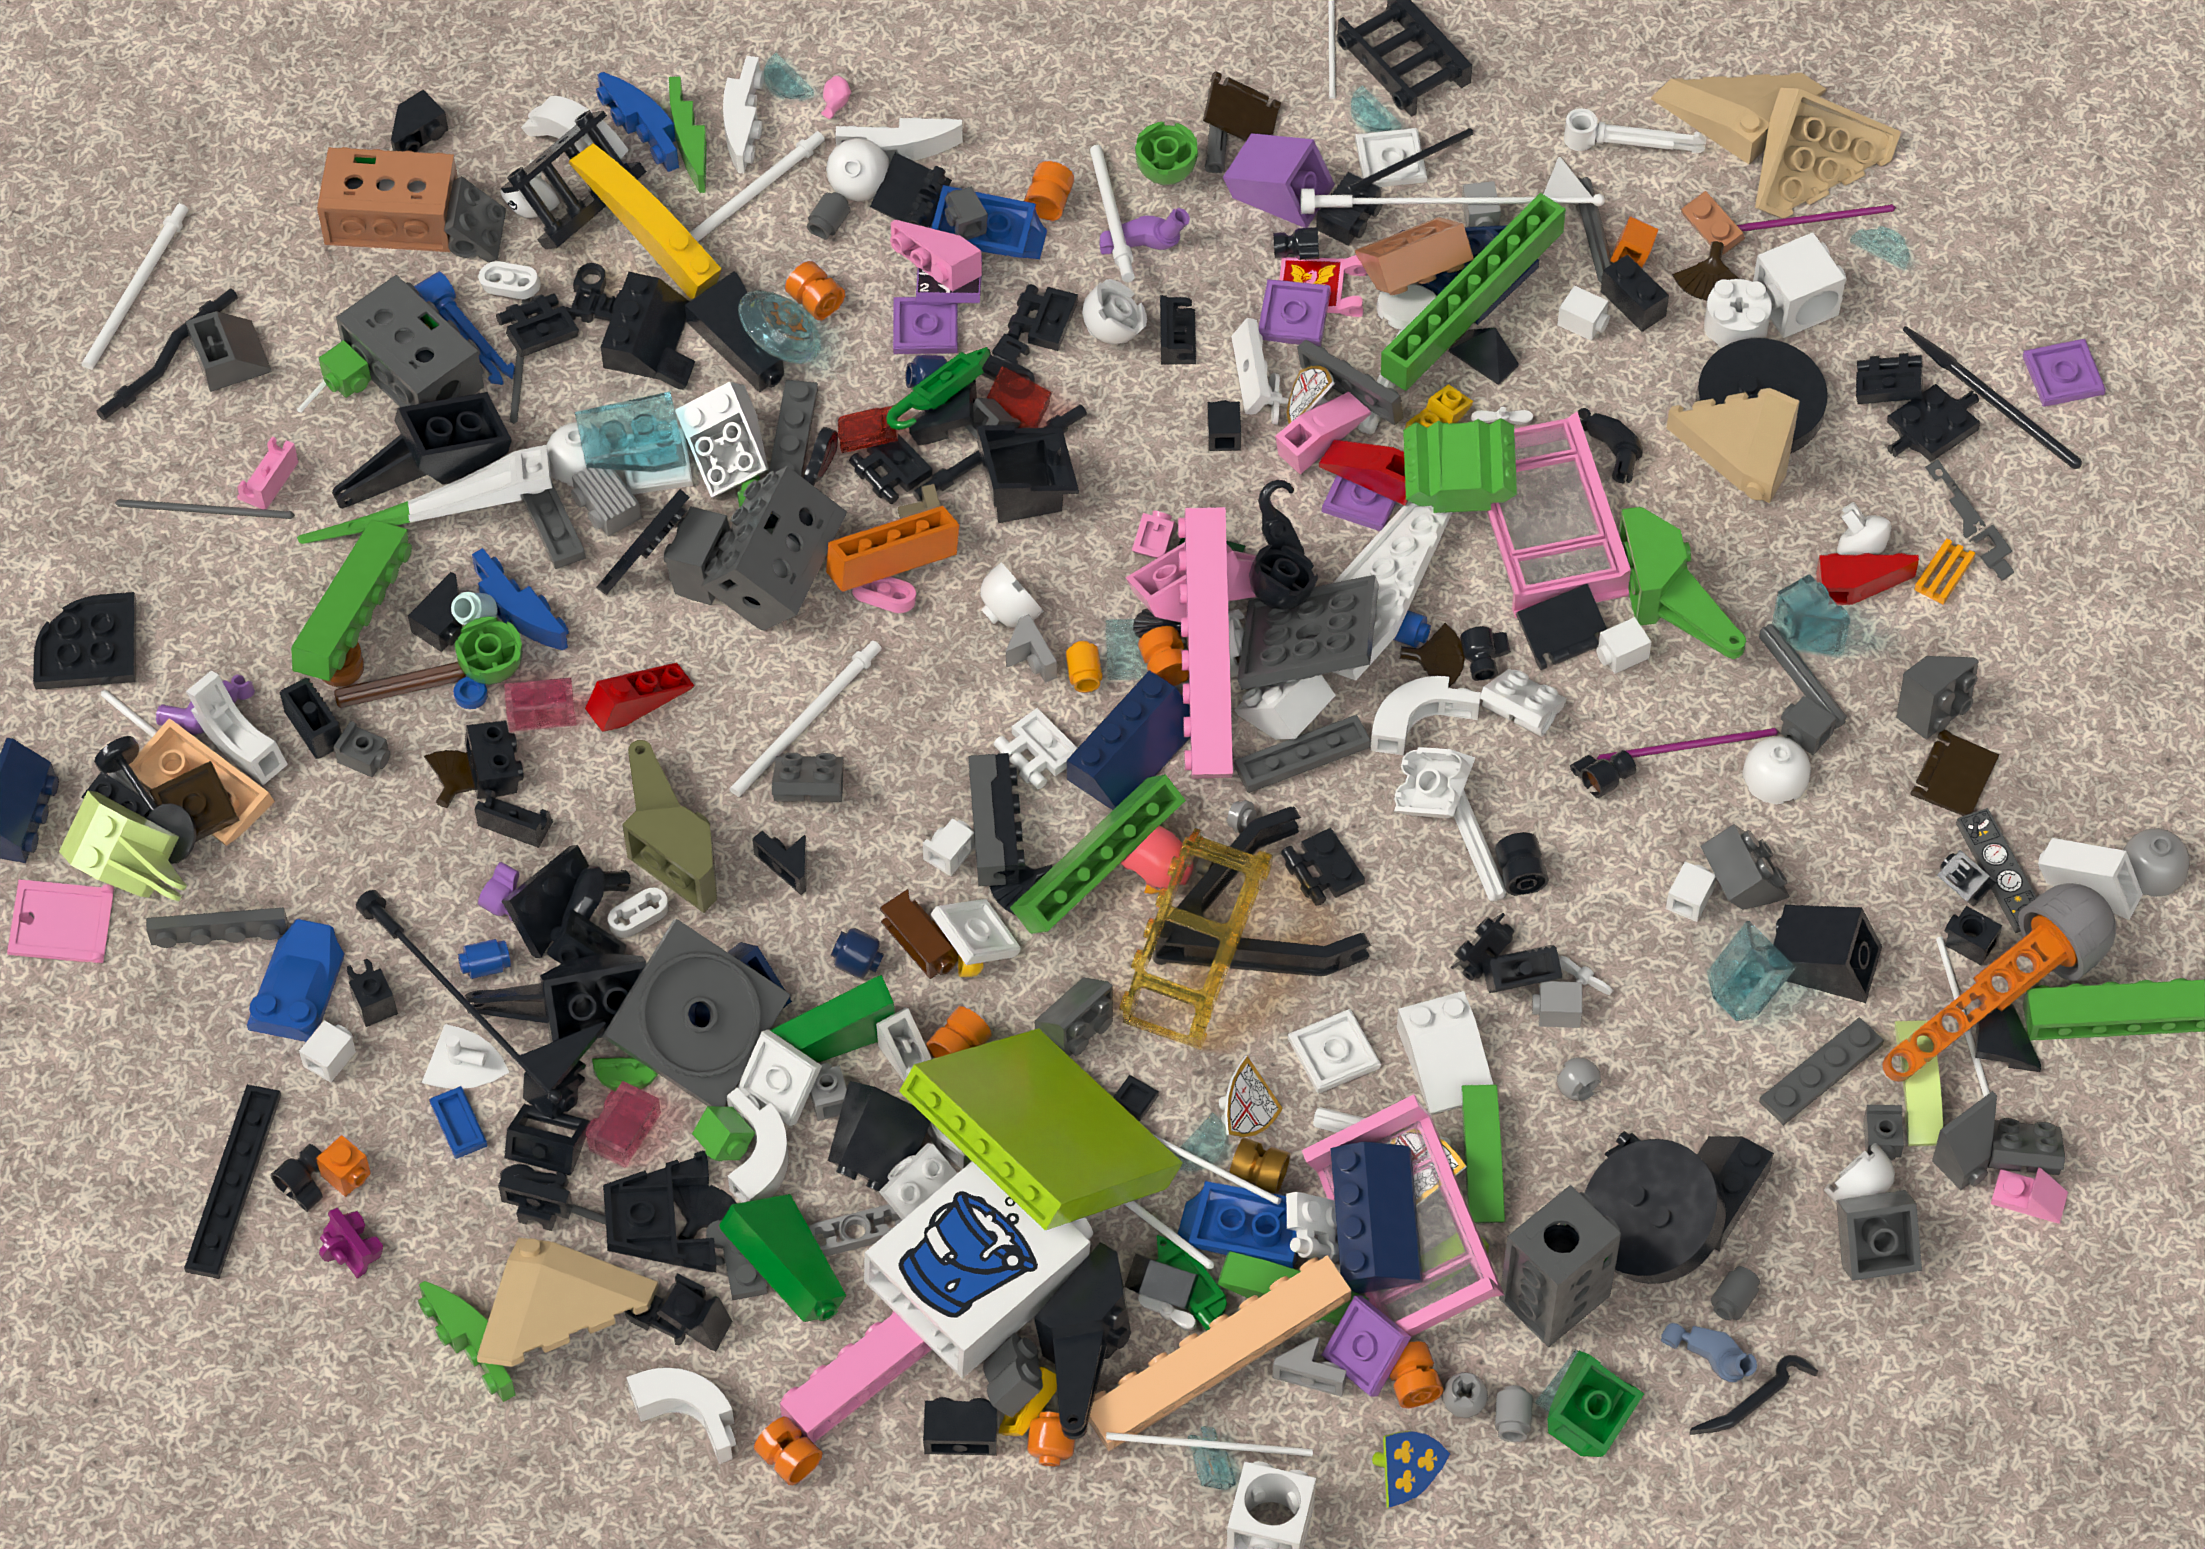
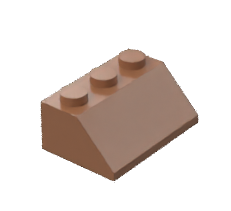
M1437 217L1355 250L1357 258L1377 290L1390 293V295L1406 292L1408 290L1407 286L1416 282L1418 284L1431 282L1436 279V274L1441 272L1451 273L1459 271L1465 267L1464 263L1474 260L1463 223L1442 217Z

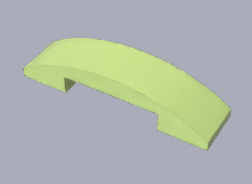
M1929 1020L1895 1021L1897 1045L1905 1039L1908 1040L1916 1030ZM1919 1036L1917 1038V1046L1921 1051L1926 1053L1933 1051L1934 1045L1929 1037ZM1900 1056L1902 1073H1905L1909 1068L1908 1062L1904 1057ZM1937 1056L1931 1061L1926 1062L1921 1069L1903 1081L1908 1146H1935L1940 1130L1943 1128L1942 1096Z

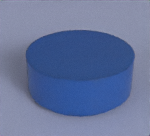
M469 677L459 680L453 691L456 703L464 709L479 708L486 702L488 697L486 684L477 683Z

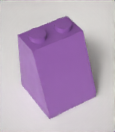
M1252 133L1223 176L1232 198L1303 228H1308L1320 208H1315L1314 214H1301V189H1314L1315 195H1329L1335 185L1314 139Z

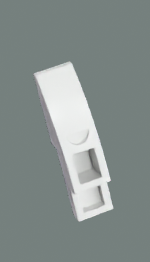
M746 56L740 79L727 78L723 99L724 127L728 151L737 172L742 174L745 173L747 163L752 164L754 161L755 145H753L754 139H760L762 133V121L758 120L757 95H755L756 89H762L764 71L760 70L759 57Z
M913 117L900 118L899 128L885 126H836L835 137L836 146L846 140L855 138L873 141L886 153L890 163L895 152L914 161L949 150L963 143L962 120L950 118L921 119Z

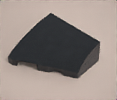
M974 379L972 383L962 388L950 397L947 402L934 410L932 408L922 410L912 417L916 419V423L909 427V434L917 445H927L949 439L948 430L974 424L973 403L977 398L976 380Z
M2012 1003L2002 1011L1998 1008L1994 1009L1977 1023L1975 1058L2008 1062V1068L2041 1071L2040 1060Z

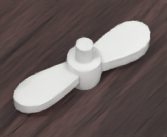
M1272 373L1269 378L1272 398L1268 404L1271 405L1272 424L1278 425L1280 404H1288L1289 399L1282 397V394L1279 393V374Z
M1501 407L1497 412L1476 411L1472 413L1471 419L1472 421L1480 419L1485 423H1493L1502 418L1512 424L1528 425L1533 420V414L1527 410L1508 412L1505 407Z
M1559 956L1561 969L1574 975L1576 982H1582L1583 985L1589 984L1607 995L1613 992L1609 985L1593 977L1594 973L1590 968L1586 966L1580 968L1569 958Z
M1141 1294L1139 1295L1138 1299L1143 1307L1160 1313L1166 1320H1173L1186 1331L1195 1329L1197 1323L1190 1313L1177 1310L1171 1304Z

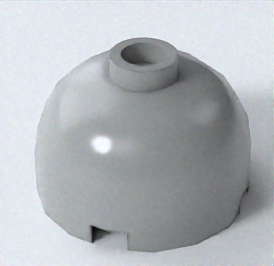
M2160 828L2146 829L2135 834L2123 850L2127 851L2142 894L2153 897L2167 896L2186 881L2190 866L2188 849L2181 839L2172 832Z

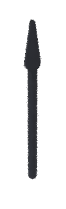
M1904 326L1903 331L1940 367L1949 370L1954 376L2071 468L2079 469L2082 466V460L1958 363L1956 358L1909 327Z

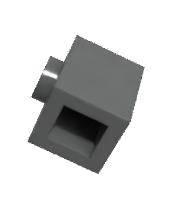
M1803 696L1796 705L1791 703L1784 710L1781 716L1783 721L1781 734L1784 738L1793 740L1804 750L1814 755L1833 735L1837 717Z

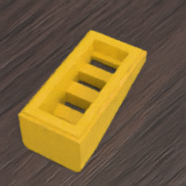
M1039 1367L1042 1372V1390L1012 1418L1005 1414L998 1433L1005 1436L1024 1435L1030 1427L1031 1421L1037 1418L1057 1391L1055 1373L1045 1367Z

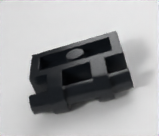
M1029 284L1025 292H1022L1018 298V309L1016 314L1012 315L1009 320L1007 335L1019 340L1021 333L1028 332V344L1059 351L1077 306L1078 294L1047 287L1044 296L1037 295L1039 289L1035 285ZM1038 310L1035 318L1028 317L1030 311Z
M555 293L547 296L541 294L532 297L531 302L507 306L506 311L496 314V319L500 326L511 322L512 325L507 326L506 334L520 357L578 337L579 329L565 306L556 309L551 308L559 305ZM535 313L537 314V315L534 316V317H531V318H528V319L526 318V316H529V315H532V314H535Z
M1899 353V357L1880 358V355L1870 356V359L1857 360V404L1923 399L1922 355L1910 356L1909 353Z
M889 428L866 444L869 456L863 458L859 453H855L849 459L850 464L855 468L854 472L862 480L866 479L873 486V492L879 498L883 497L889 504L895 503L899 498V494L893 489L898 484L908 492L932 476V467L892 428ZM882 466L888 474L881 477L875 471L876 468Z
M1331 827L1301 841V848L1305 852L1304 854H1297L1292 846H1288L1281 851V855L1286 861V869L1291 875L1295 874L1301 883L1300 890L1306 898H1311L1315 906H1319L1326 901L1327 898L1322 891L1327 888L1337 898L1365 884V877ZM1313 865L1320 877H1312L1307 868Z

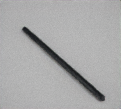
M1468 128L1347 186L1346 192L1351 194L1473 135V130Z

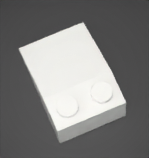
M1464 991L1398 1009L1397 1030L1431 1115L1462 1107V1085H1493L1476 1020Z

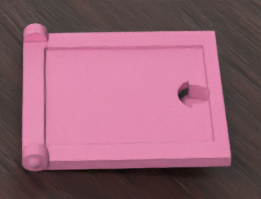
M19 879L7 955L103 963L114 887L109 884H105L102 887Z

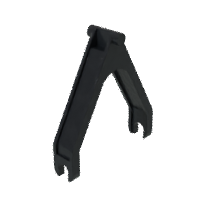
M1287 807L1251 821L1162 924L1157 925L1155 928L1152 958L1158 965H1164L1168 962L1295 975L1327 976L1367 960L1370 955L1366 948L1370 947L1371 944L1365 933H1358L1325 946L1223 936L1212 930L1204 920L1203 914L1258 849L1299 832V826L1295 820L1301 817L1295 807Z

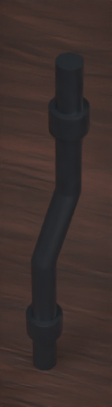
M230 288L214 301H207L199 307V312L190 319L215 311L221 312L238 299L236 292ZM186 322L171 333L155 365L129 386L123 385L114 392L112 399L96 410L97 415L102 420H106L121 407L127 408L136 401L138 394L164 375L180 343L189 336Z
M1079 404L1062 416L1056 415L1049 419L1043 428H1062L1063 433H1065L1070 425L1085 417L1087 412ZM979 450L947 470L942 468L932 475L931 480L913 490V495L917 501H922V486L934 484L936 491H944L954 484L955 479L981 464L982 459Z

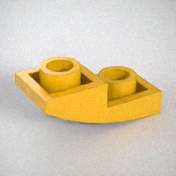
M1448 384L1429 398L1427 407L1406 422L1405 429L1415 422L1427 428L1437 421L1448 424L1457 423L1471 408L1473 401Z

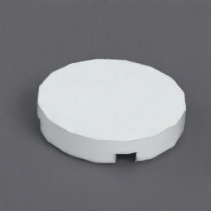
M1415 284L1408 285L1406 292L1397 295H1390V293L1381 291L1376 307L1378 316L1381 319L1383 317L1387 319L1390 326L1404 330L1437 297L1434 292Z

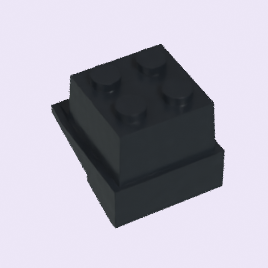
M1014 425L977 426L978 448L998 523L1062 512L1063 494H1079L1062 428H1015Z

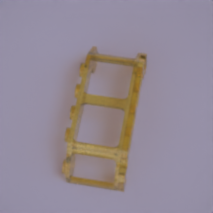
M1195 828L1190 837H1185L1180 849V857L1174 856L1170 863L1167 876H1170L1171 880L1168 888L1161 887L1155 903V906L1159 907V911L1155 919L1149 918L1143 934L1147 941L1144 949H1137L1131 964V969L1135 970L1130 990L1124 992L1119 1010L1123 1011V1023L1201 1050L1207 1037L1205 1032L1209 1021L1212 1019L1214 1006L1256 897L1262 889L1263 881H1267L1272 868L1273 855L1259 851L1257 856L1237 850L1204 838L1201 835V830ZM1195 856L1240 871L1245 875V880L1231 917L1225 924L1172 906L1187 866H1191ZM1165 921L1207 934L1220 941L1219 948L1202 989L1194 990L1146 972ZM1141 988L1192 1005L1195 1009V1015L1189 1035L1187 1036L1134 1017L1133 1014L1139 1001Z

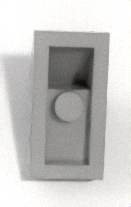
M1028 614L1020 617L1007 646L1006 667L1028 660L1032 672L1035 675L1040 673L1046 683L1057 678V661L1031 616Z
M1315 1337L1276 1357L1273 1363L1272 1378L1342 1397L1346 1385L1347 1370H1343L1331 1362H1315L1319 1351V1337Z

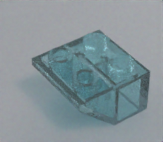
M1808 574L1777 592L1772 624L1776 626L1795 651L1839 658L1844 653L1850 618L1847 611L1832 600L1826 587L1822 583L1817 582L1811 574Z
M1746 921L1708 969L1707 975L1713 999L1735 1021L1754 1019L1762 1012L1796 967L1750 921Z

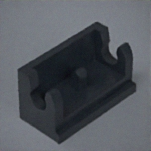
M1160 295L1161 365L1196 364L1195 309L1178 308L1180 306H1192V299Z
M486 789L485 803L478 801L474 808L478 826L539 848L553 823L550 812L544 809L540 810V814L496 799L495 792Z

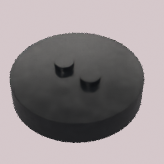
M1749 338L1730 343L1719 349L1709 358L1700 374L1695 402L1714 399L1715 405L1724 404L1727 396L1745 392L1749 396L1748 399L1756 398L1759 391L1766 388H1771L1799 400L1791 454L1807 445L1818 433L1827 406L1828 392L1822 372L1804 352L1779 340Z
M1647 1139L1620 1148L1606 1158L1597 1168L1585 1190V1194L1594 1203L1595 1209L1604 1217L1608 1216L1613 1219L1620 1229L1621 1237L1615 1272L1635 1282L1660 1284L1686 1276L1709 1257L1722 1235L1726 1218V1200L1717 1175L1695 1152L1674 1141Z

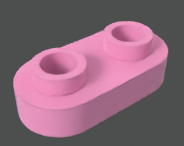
M891 576L852 589V594L857 600L894 613H905L915 606L916 590L914 586Z

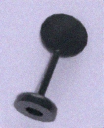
M123 736L110 742L96 755L94 759L96 767L99 771L106 774L123 770L151 812L147 820L179 836L168 860L170 864H177L186 859L193 850L196 841V824L192 815L184 807L172 803L157 807L129 765L137 757L140 750L139 744L134 737Z

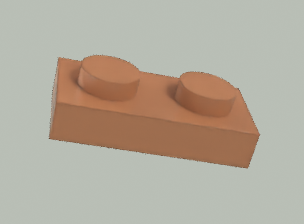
M1707 191L1681 209L1683 216L1710 246L1713 241L1724 244L1722 255L1745 239L1743 232Z

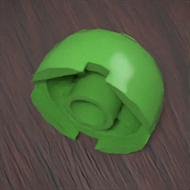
M1165 122L1149 125L1137 137V144L1135 146L1137 166L1141 173L1153 183L1160 185L1179 183L1195 167L1198 157L1197 139L1190 129L1179 123H1175V126H1165Z
M488 616L477 618L461 629L462 634L458 637V640L456 639L455 650L458 664L467 677L481 684H498L509 679L519 668L523 650L520 633L513 624L508 621L506 624L497 621V617Z

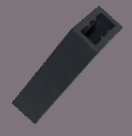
M735 271L685 304L687 323L757 391L761 392L767 387H775L784 376L783 357L739 275Z

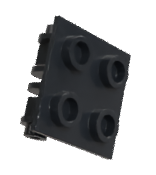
M895 152L884 181L880 184L870 208L895 220L930 228L935 217L943 185L950 186L952 180L945 176L946 171L939 166H935L931 170Z

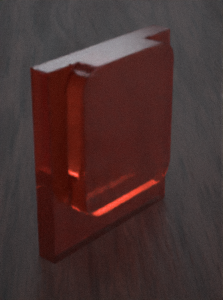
M1002 366L987 399H995L1012 418H1017L1021 422L1018 428H1038L1050 404V397L1053 392Z
M893 405L883 408H872L839 417L838 437L841 453L897 441L898 430L892 429L886 420L888 411Z

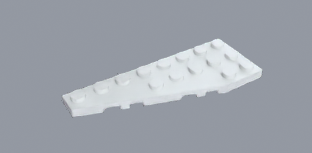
M1408 501L1406 506H1403L1333 582L1376 575L1379 589L1371 663L1396 637L1452 512L1433 513L1432 506H1418ZM1311 635V636H1308L1307 638H1314V637H1316L1317 635ZM1370 665L1335 671L1333 673L1356 681Z

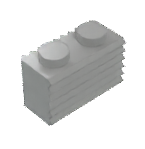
M602 459L601 462H596L595 465H591L589 468H585L584 471L573 475L574 489L571 490L572 497L580 508L585 505L589 511L588 517L596 530L602 528L609 537L642 519L640 503L606 459Z

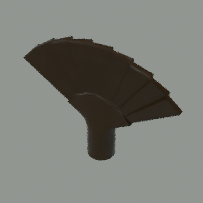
M1718 241L1711 242L1708 259L1672 274L1677 285L1684 292L1705 301L1708 300L1710 292L1718 281L1739 278L1721 261L1724 244Z
M1446 623L1422 647L1401 646L1400 659L1419 662L1429 677H1449V687L1456 682L1464 667L1465 657L1461 640Z
M444 750L424 756L444 787L436 800L438 806L448 808L456 794L475 790L467 753L458 750Z

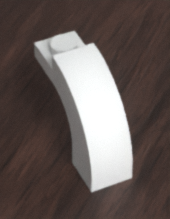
M550 96L541 106L534 108L528 114L529 119L521 128L530 137L549 135L560 139L576 125L575 119L589 109L573 100L560 96ZM602 120L597 124V127L621 159L628 152V149L618 135ZM586 133L574 145L581 152L593 142Z
M210 671L186 691L194 705L191 712L204 732L230 761L254 781L264 785L288 765L276 741L258 731L241 714L218 674Z
M1447 676L1423 677L1401 685L1386 697L1376 713L1371 737V751L1404 756L1406 739L1410 729L1416 722L1428 716L1445 715L1478 720L1481 692H1474L1466 688H1449V677Z
M737 1087L727 1095L728 1107H733L755 1132L754 1139L756 1140V1147L750 1158L728 1175L729 1190L742 1203L769 1198L777 1192L787 1171L788 1147L784 1123L772 1103L770 1102L761 1109L753 1096H745Z
M678 1368L651 1369L626 1377L629 1393L641 1422L671 1412L690 1415L697 1419L705 1428L719 1464L733 1459L731 1447L736 1446V1441L730 1427L731 1424H734L733 1411L725 1395L712 1382L696 1373Z

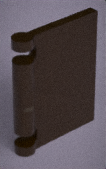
M1215 71L1210 79L1211 85L1203 121L1244 141H1247L1251 133L1273 135L1281 102L1274 99L1270 107L1266 106L1269 100L1268 95L1230 77H1227L1223 85H1221L1219 82L1222 74Z
M1944 729L1942 732H1939L1937 738L1950 743L1949 746H1946L1941 741L1934 742L1916 780V784L1928 788L1927 792L1919 786H1914L1910 794L1965 816L1973 813L2000 754L1955 736L1950 731Z

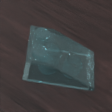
M670 391L575 412L586 468L659 472L687 465Z

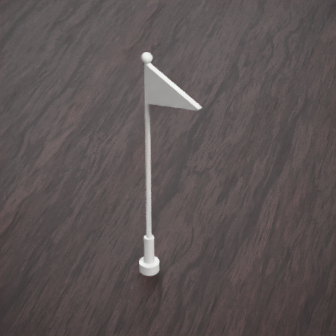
M1558 157L1543 195L1556 203H1593L1595 206H1602L1605 203L1604 196L1596 194L1592 197L1563 159ZM1301 189L1300 202L1301 214H1314L1315 208H1352V204H1529L1535 197L1352 198V195H1315L1314 189Z

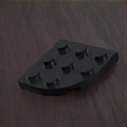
M135 592L92 595L73 601L62 608L63 612L50 623L47 621L39 632L34 647L33 684L35 690L136 682Z

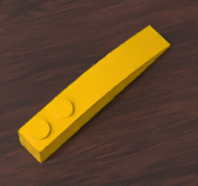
M592 143L569 160L572 168L690 299L693 300L717 283L721 267L673 214L613 158Z

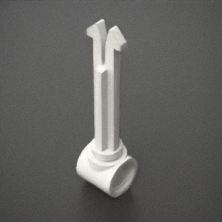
M1583 108L1572 110L1566 117L1564 142L1570 149L1575 151L1588 150L1595 146V140H1597L1596 143L1598 144L1608 142L1671 150L1692 151L1691 153L1705 151L1706 137L1700 132H1694V135L1670 131L1607 125L1605 122L1600 121L1597 124L1598 118L1592 111Z

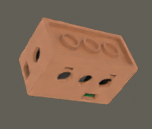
M328 147L317 205L324 244L450 252L448 248L450 235L444 232L452 183L453 180L458 178L454 154Z

